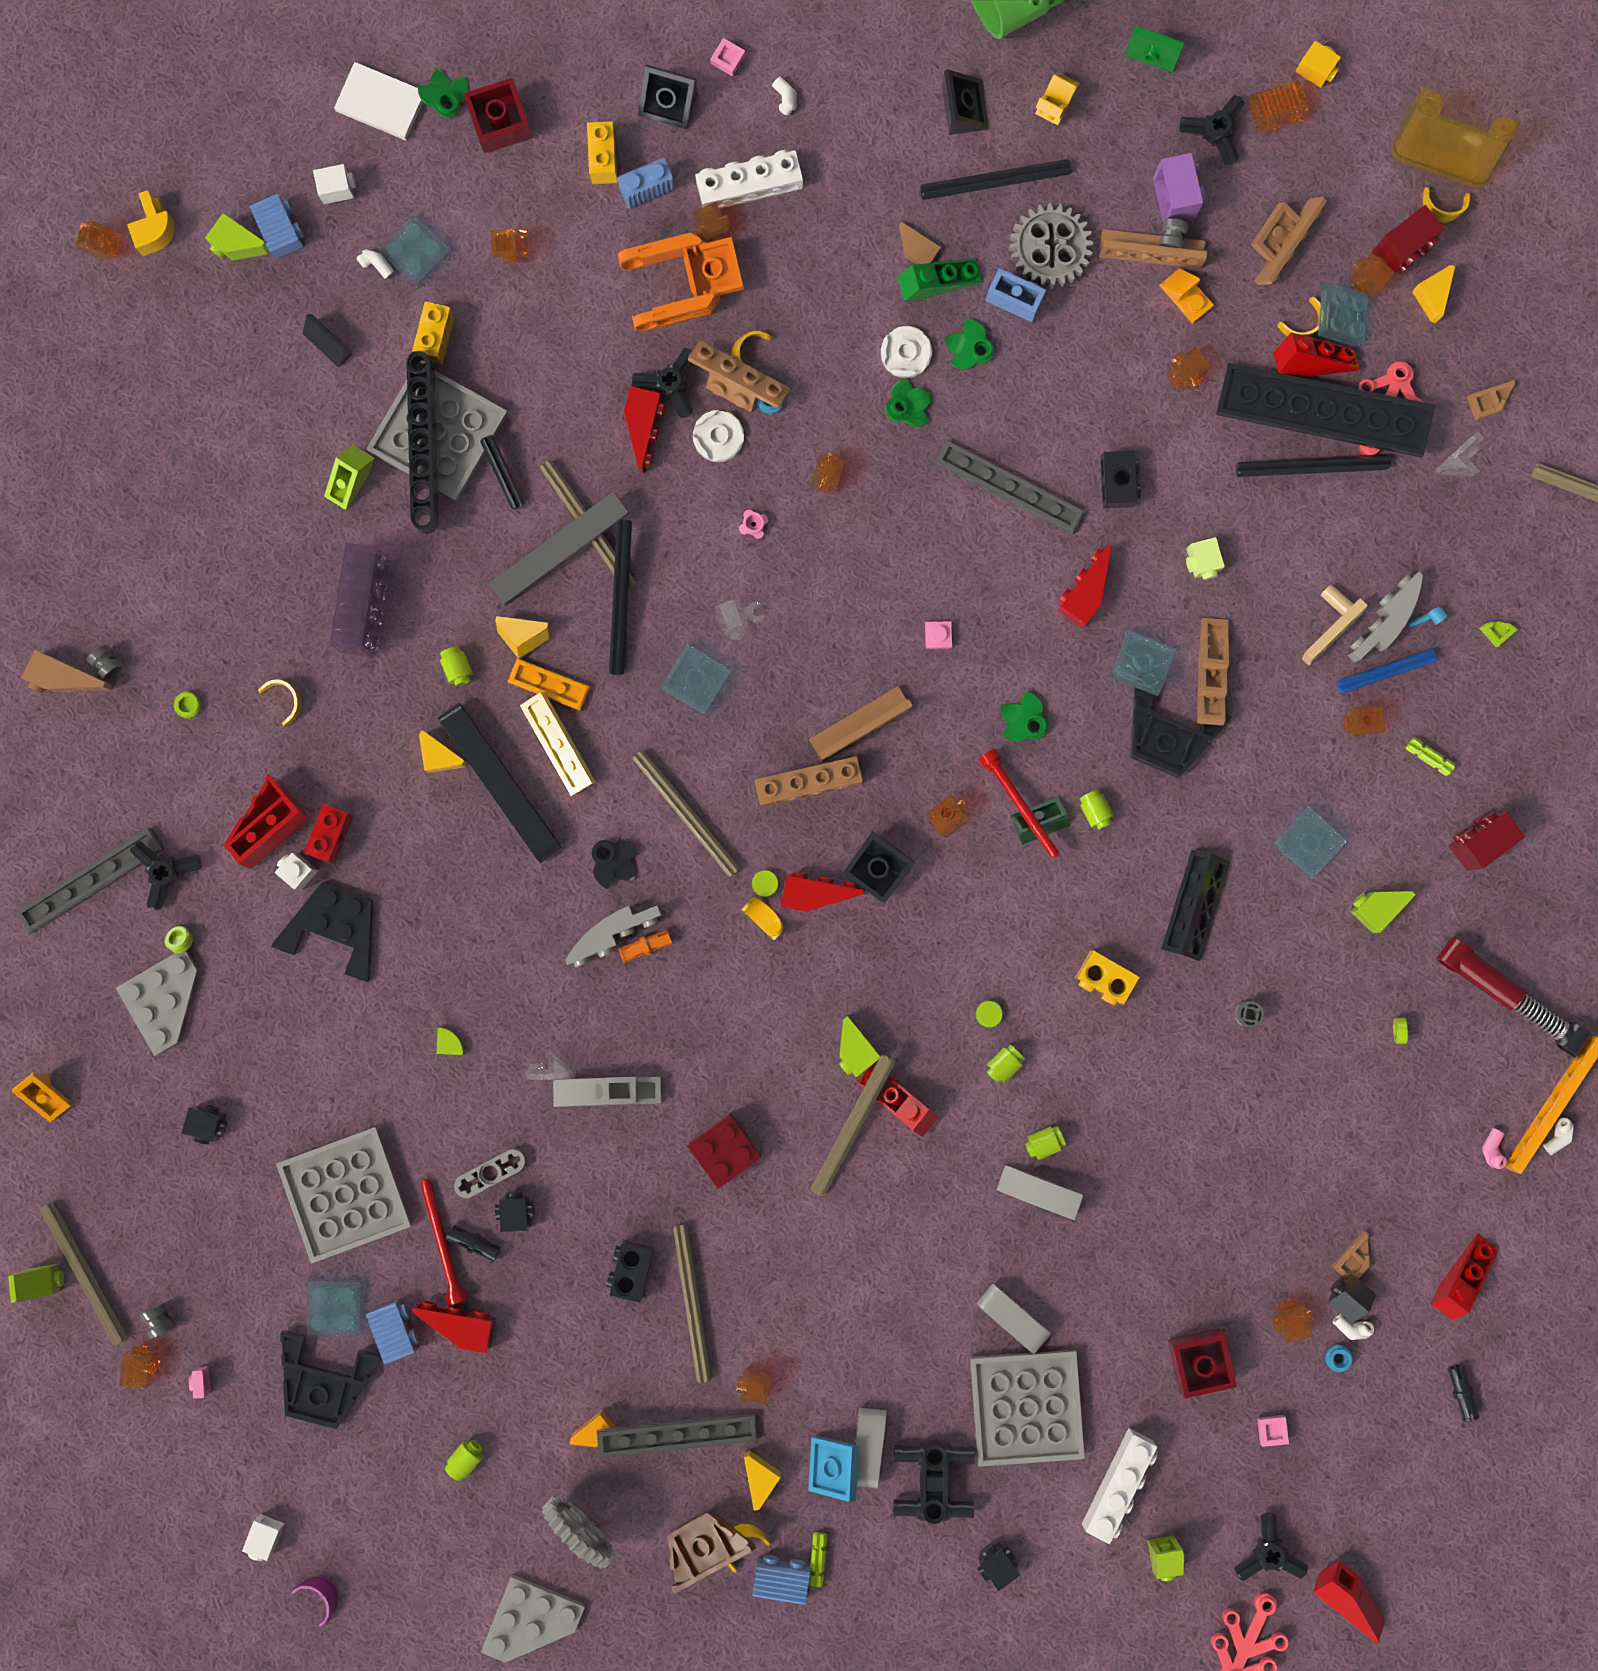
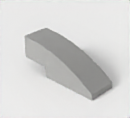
M1007 1165L1004 1166L996 1189L1072 1220H1075L1083 1194Z

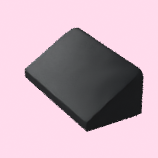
M309 313L306 316L303 335L337 367H341L351 356L350 350L313 314Z

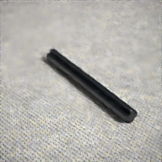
M1068 159L922 184L920 185V195L923 200L1069 175L1071 163Z
M1389 455L1247 461L1238 462L1235 470L1238 477L1376 471L1389 469L1391 458Z
M626 519L617 520L609 659V674L623 675L625 666L632 521Z

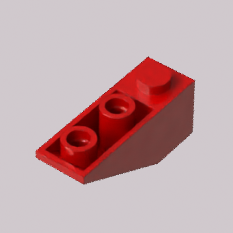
M1292 332L1273 353L1279 373L1301 378L1358 371L1360 368L1354 349Z
M630 386L624 414L640 473L644 474L645 467H650L653 452L649 450L651 442L656 443L659 427L655 426L657 418H662L665 402H661L660 393Z
M1107 545L1104 550L1099 548L1090 559L1093 565L1088 571L1083 568L1074 579L1078 583L1072 591L1067 588L1058 600L1062 603L1058 610L1081 628L1086 625L1102 603L1111 552L1110 545Z
M793 872L792 876H786L781 907L808 912L864 894V890H860L859 885L855 883L844 882L843 886L833 884L834 879L818 877V881L807 879L808 874Z
M872 1064L857 1082L863 1089L876 1066L875 1064ZM888 1075L876 1100L910 1129L923 1137L939 1116Z
M1478 1234L1475 1235L1439 1285L1430 1304L1451 1320L1470 1313L1498 1253V1249Z
M421 1301V1304L413 1307L412 1312L459 1349L487 1353L490 1349L495 1317L489 1316V1312L474 1310L473 1313L463 1312V1307L449 1305L445 1309L437 1307V1303L432 1301Z
M1337 1561L1319 1573L1313 1593L1375 1643H1378L1385 1619L1361 1577L1341 1561Z

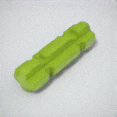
M1414 737L1409 741L1406 746L1409 752L1418 754V758L1433 768H1439L1438 771L1445 776L1452 773L1455 763L1449 759H1444L1443 755L1430 746H1424V742Z
M814 1532L812 1542L814 1547H812L810 1571L812 1572H810L809 1585L822 1587L824 1582V1574L822 1572L825 1571L827 1534Z

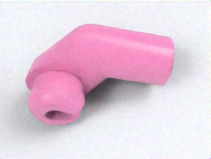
M1492 1128L1482 1147V1151L1490 1167L1502 1169L1506 1165V1158L1501 1155L1498 1146L1505 1134L1495 1128Z

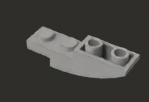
M1420 572L1412 577L1407 574L1397 584L1400 589L1394 595L1389 592L1379 602L1382 607L1376 613L1383 620L1380 617L1375 620L1368 628L1371 632L1365 638L1360 636L1350 645L1353 650L1347 656L1354 663L1361 660L1374 646L1380 652L1387 649L1400 634L1418 600L1423 578Z
M627 906L606 917L578 941L565 960L567 965L574 963L576 968L589 963L588 957L598 954L601 958L613 953V947L618 945L614 935L619 934V937L622 938L634 933L633 928L643 924L644 928L659 923L657 918L663 916L659 906L652 907L635 915L631 906Z
M660 1077L553 1080V1107L661 1103Z

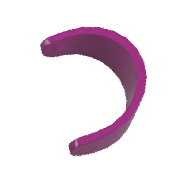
M311 1577L301 1582L290 1593L293 1595L300 1589H310L322 1597L327 1612L326 1617L317 1625L320 1628L334 1614L338 1605V1593L334 1584L322 1577Z

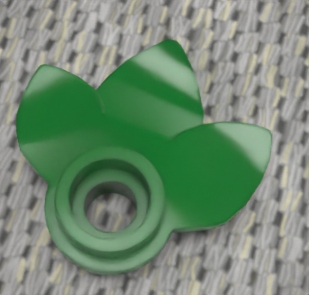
M438 69L432 73L429 85L418 86V94L422 102L434 107L436 113L443 118H453L458 114L460 103L465 101L463 93L468 92V83L465 77L458 78L451 83ZM449 104L451 108L446 109L442 105Z
M965 319L963 333L951 334L944 339L948 350L955 354L951 365L958 369H970L976 363L985 364L994 355V346L990 340L986 339L985 328L973 319ZM982 347L986 350V353L979 355L976 350Z
M908 378L899 380L892 387L891 399L885 407L887 417L893 422L905 421L912 427H920L927 424L929 419L924 410L931 403L932 394L923 388L913 389ZM895 406H900L903 411H898Z
M1026 691L1022 697L1021 705L1010 703L1000 707L1002 718L1008 724L1002 735L1012 742H1021L1026 738L1036 740L1046 734L1048 723L1042 716L1043 705L1034 694ZM1030 723H1038L1039 730L1032 731L1030 729Z

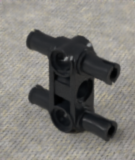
M937 1440L918 1443V1446L894 1445V1463L918 1462V1465H920V1497H917V1500L893 1499V1517L912 1516L917 1517L920 1521H927L930 1524H939L942 1521L950 1520V1517L974 1519V1501H950V1498H948V1466H951V1463L975 1464V1447H951V1444L942 1443ZM937 1449L941 1451V1456L937 1460H931L927 1457L929 1451ZM930 1504H938L940 1510L935 1514L927 1512L926 1509Z

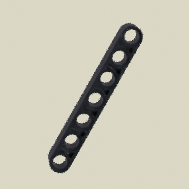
M414 351L409 354L406 362L410 519L419 532L430 534L437 529L439 523L434 364L426 353ZM418 362H426V366L424 369L419 371L415 370V366ZM427 387V391L423 396L415 395L418 388ZM422 412L428 413L426 420L423 422L416 421L418 414ZM421 438H428V444L425 447H417V442ZM421 464H429L427 472L423 474L417 472ZM429 489L430 493L426 499H418V494L421 490ZM430 515L428 524L419 525L421 516Z
M457 703L437 717L439 722L541 864L562 849L561 845L555 840L556 838L544 821L540 819V815L528 798H525V794L513 777H510L511 774L499 757L496 756V753L484 736L481 735L482 733L470 716L466 714L465 709L460 703Z

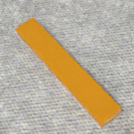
M1597 1036L1592 1037L1579 1058L1573 1059L1512 1152L1505 1166L1512 1172L1522 1174L1598 1058Z

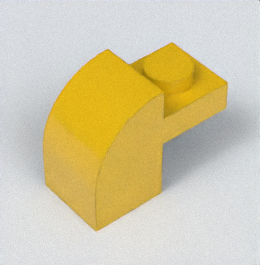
M1056 72L1045 94L1040 97L1035 107L1037 108L1035 114L1059 125L1080 83L1060 72Z
M148 190L139 193L146 218L127 224L135 248L142 256L157 252L166 247L172 240L175 232L174 219L167 211H164L158 197L154 198Z

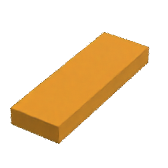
M518 658L508 680V683L535 694L545 692L548 699L581 711L590 686Z

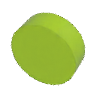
M191 692L179 694L174 701L176 713L184 718L196 717L202 708L200 698Z
M763 870L756 873L753 877L752 887L760 896H771L778 888V880L772 872Z
M183 926L172 928L165 937L166 947L176 954L187 951L193 942L192 933Z
M984 1001L976 1009V1019L985 1027H994L1002 1019V1009L993 1001Z
M1395 1018L1393 1020V1037L1396 1044H1407L1408 1029L1406 1018Z

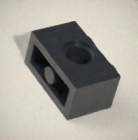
M1135 451L1103 452L1100 457L1103 509L1134 507L1137 500L1141 499V485L1136 484V474L1140 472L1139 458H1135ZM1119 474L1125 476L1127 484H1118L1115 476Z

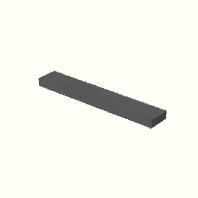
M949 440L944 444L935 462L936 465L1070 534H1073L1085 511Z
M612 492L492 580L489 585L503 605L508 604L617 524V520L624 519L630 513L616 493Z
M148 827L15 911L27 932L32 934L141 865L142 863L130 852V848L137 841H142L156 855L162 852L164 848L153 830Z
M754 1412L596 1429L598 1458L757 1441L756 1414Z

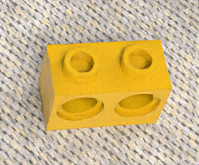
M613 121L587 123L589 174L592 184L618 183L616 178V134Z
M425 301L412 352L423 351L428 355L432 363L443 365L455 318L450 307Z
M1096 951L1089 952L1075 976L1076 979L1080 980L1078 984L1080 987L1091 993L1094 989L1103 994L1101 999L1113 1006L1116 1003L1125 1004L1140 978ZM1094 965L1101 972L1100 977L1095 981L1091 980L1088 976L1089 968ZM1115 979H1119L1123 983V990L1118 994L1113 993L1111 990V983Z

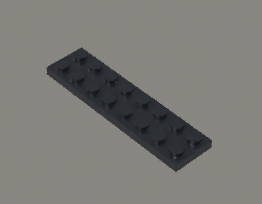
M1228 363L1216 415L1422 458L1425 453L1435 405Z

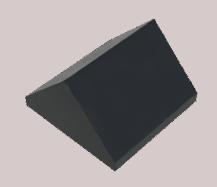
M646 64L638 116L687 129L698 94L696 78Z
M945 70L942 90L949 135L987 130L988 122L981 79L953 70Z
M872 831L842 874L885 904L915 861Z

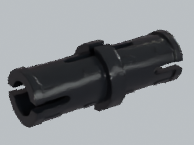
M455 1224L451 1227L446 1240L467 1249L466 1252L480 1255L493 1263L501 1249L500 1246L481 1238L480 1234H473Z
M1458 1364L1455 1369L1454 1366L1448 1367L1447 1369L1455 1390L1452 1393L1458 1401L1462 1420L1469 1422L1472 1421L1471 1417L1474 1420L1479 1419L1480 1416L1473 1398L1475 1392L1473 1387L1469 1385L1465 1365Z

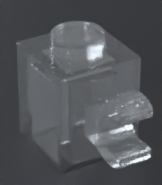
M738 597L714 606L725 639L731 638L732 641L745 637V632L750 631L747 620H751L754 623H760L765 620L764 614L760 616L752 614L755 608L760 607V602H753L749 606L742 608Z

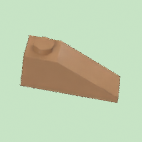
M34 650L21 677L29 682V688L43 693L44 689L52 692L111 690L113 685L37 650Z

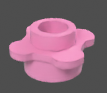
M746 510L743 514V524L739 526L740 533L743 535H753L756 539L762 538L764 535L763 528L768 523V517L765 514L760 515L752 510ZM755 522L756 526H751V523Z

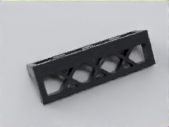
M1191 850L1163 941L1162 950L1183 955L1193 960H1201L1230 861L1211 853ZM1216 863L1220 865L1217 874L1214 876L1213 871ZM1210 889L1211 894L1209 900L1207 901L1206 894L1207 891ZM1203 915L1202 924L1199 926V917ZM1195 939V947L1193 953H1191L1189 950L1192 941Z

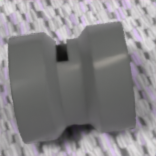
M1170 218L1164 220L1162 226L1164 234L1160 237L1158 246L1184 249L1185 241L1183 239L1188 233L1189 224L1180 219Z
M109 645L98 647L87 657L88 663L98 669V675L103 681L114 678L125 667L119 658H114L113 650Z
M1242 1001L1235 1006L1233 1017L1239 1025L1254 1028L1263 1022L1264 1010L1256 1002Z
M164 1303L139 1315L141 1322L148 1324L146 1333L150 1340L175 1328L172 1320L164 1316L167 1312Z

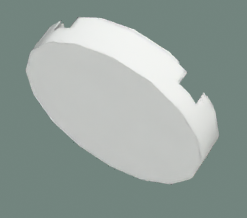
M902 326L894 329L884 338L881 347V359L885 368L894 376L901 378H912L923 373L929 366L932 356V347L929 339L920 329L911 326Z
M712 410L703 414L696 422L693 431V443L697 452L705 459L713 462H725L734 458L741 450L744 442V430L740 421L732 413Z

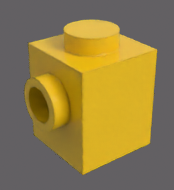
M1314 41L1295 72L1321 88L1326 80L1331 83L1339 68L1336 67V64L1341 57L1331 47L1323 46Z

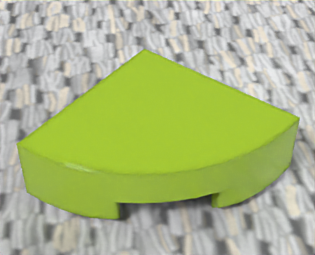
M1499 621L1489 622L1479 628L1496 648L1518 630L1510 623Z
M438 1028L437 1054L464 1055V1047L460 1039L449 1029Z

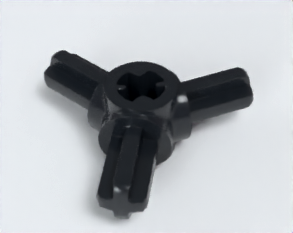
M1234 95L1221 111L1217 110L1212 116L1206 115L1205 119L1183 116L1180 119L1179 131L1202 135V139L1207 140L1212 146H1217L1224 164L1231 165L1239 158L1231 141L1233 137L1231 129L1234 126L1233 120L1244 107L1245 102L1240 96Z
M684 348L672 366L667 365L663 370H658L657 374L633 373L632 386L640 389H656V392L663 394L666 400H671L681 419L690 416L693 413V409L684 393L686 391L684 382L687 379L685 373L692 365V362L688 360L692 350ZM669 378L674 379L672 386H667L666 384Z
M140 840L130 848V852L147 867L145 872L149 875L148 882L151 883V888L146 905L154 910L162 909L167 887H172L173 881L179 880L180 875L202 869V860L197 854L177 860L174 857L165 858L162 854L158 857ZM162 866L166 867L165 871H169V874L164 877H160L161 872H157V869Z
M1261 1514V1538L1257 1539L1258 1544L1252 1550L1254 1554L1234 1567L1239 1579L1245 1581L1263 1568L1266 1572L1270 1569L1276 1571L1283 1569L1302 1579L1307 1574L1308 1565L1289 1555L1288 1549L1282 1546V1540L1277 1537L1276 1514ZM1269 1550H1272L1274 1556L1271 1558L1267 1554Z

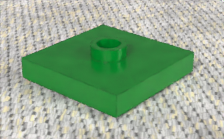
M1135 26L1124 56L1172 73L1184 43Z

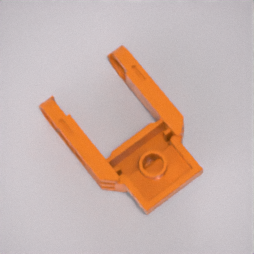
M690 232L619 252L618 259L622 270H631L683 257L690 289L693 294V298L654 307L652 311L636 316L633 315L632 321L635 331L651 330L711 315L720 301L721 295L744 290L732 237L705 243L701 238Z

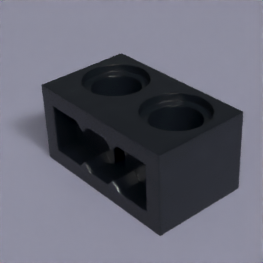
M623 1240L621 1246L616 1245L613 1261L617 1262L615 1272L610 1271L606 1286L611 1288L609 1296L641 1302L654 1247ZM629 1251L637 1252L640 1257L639 1262L636 1264L629 1263L626 1260V1253ZM623 1277L630 1278L633 1281V1288L629 1290L623 1289L619 1283L620 1279Z

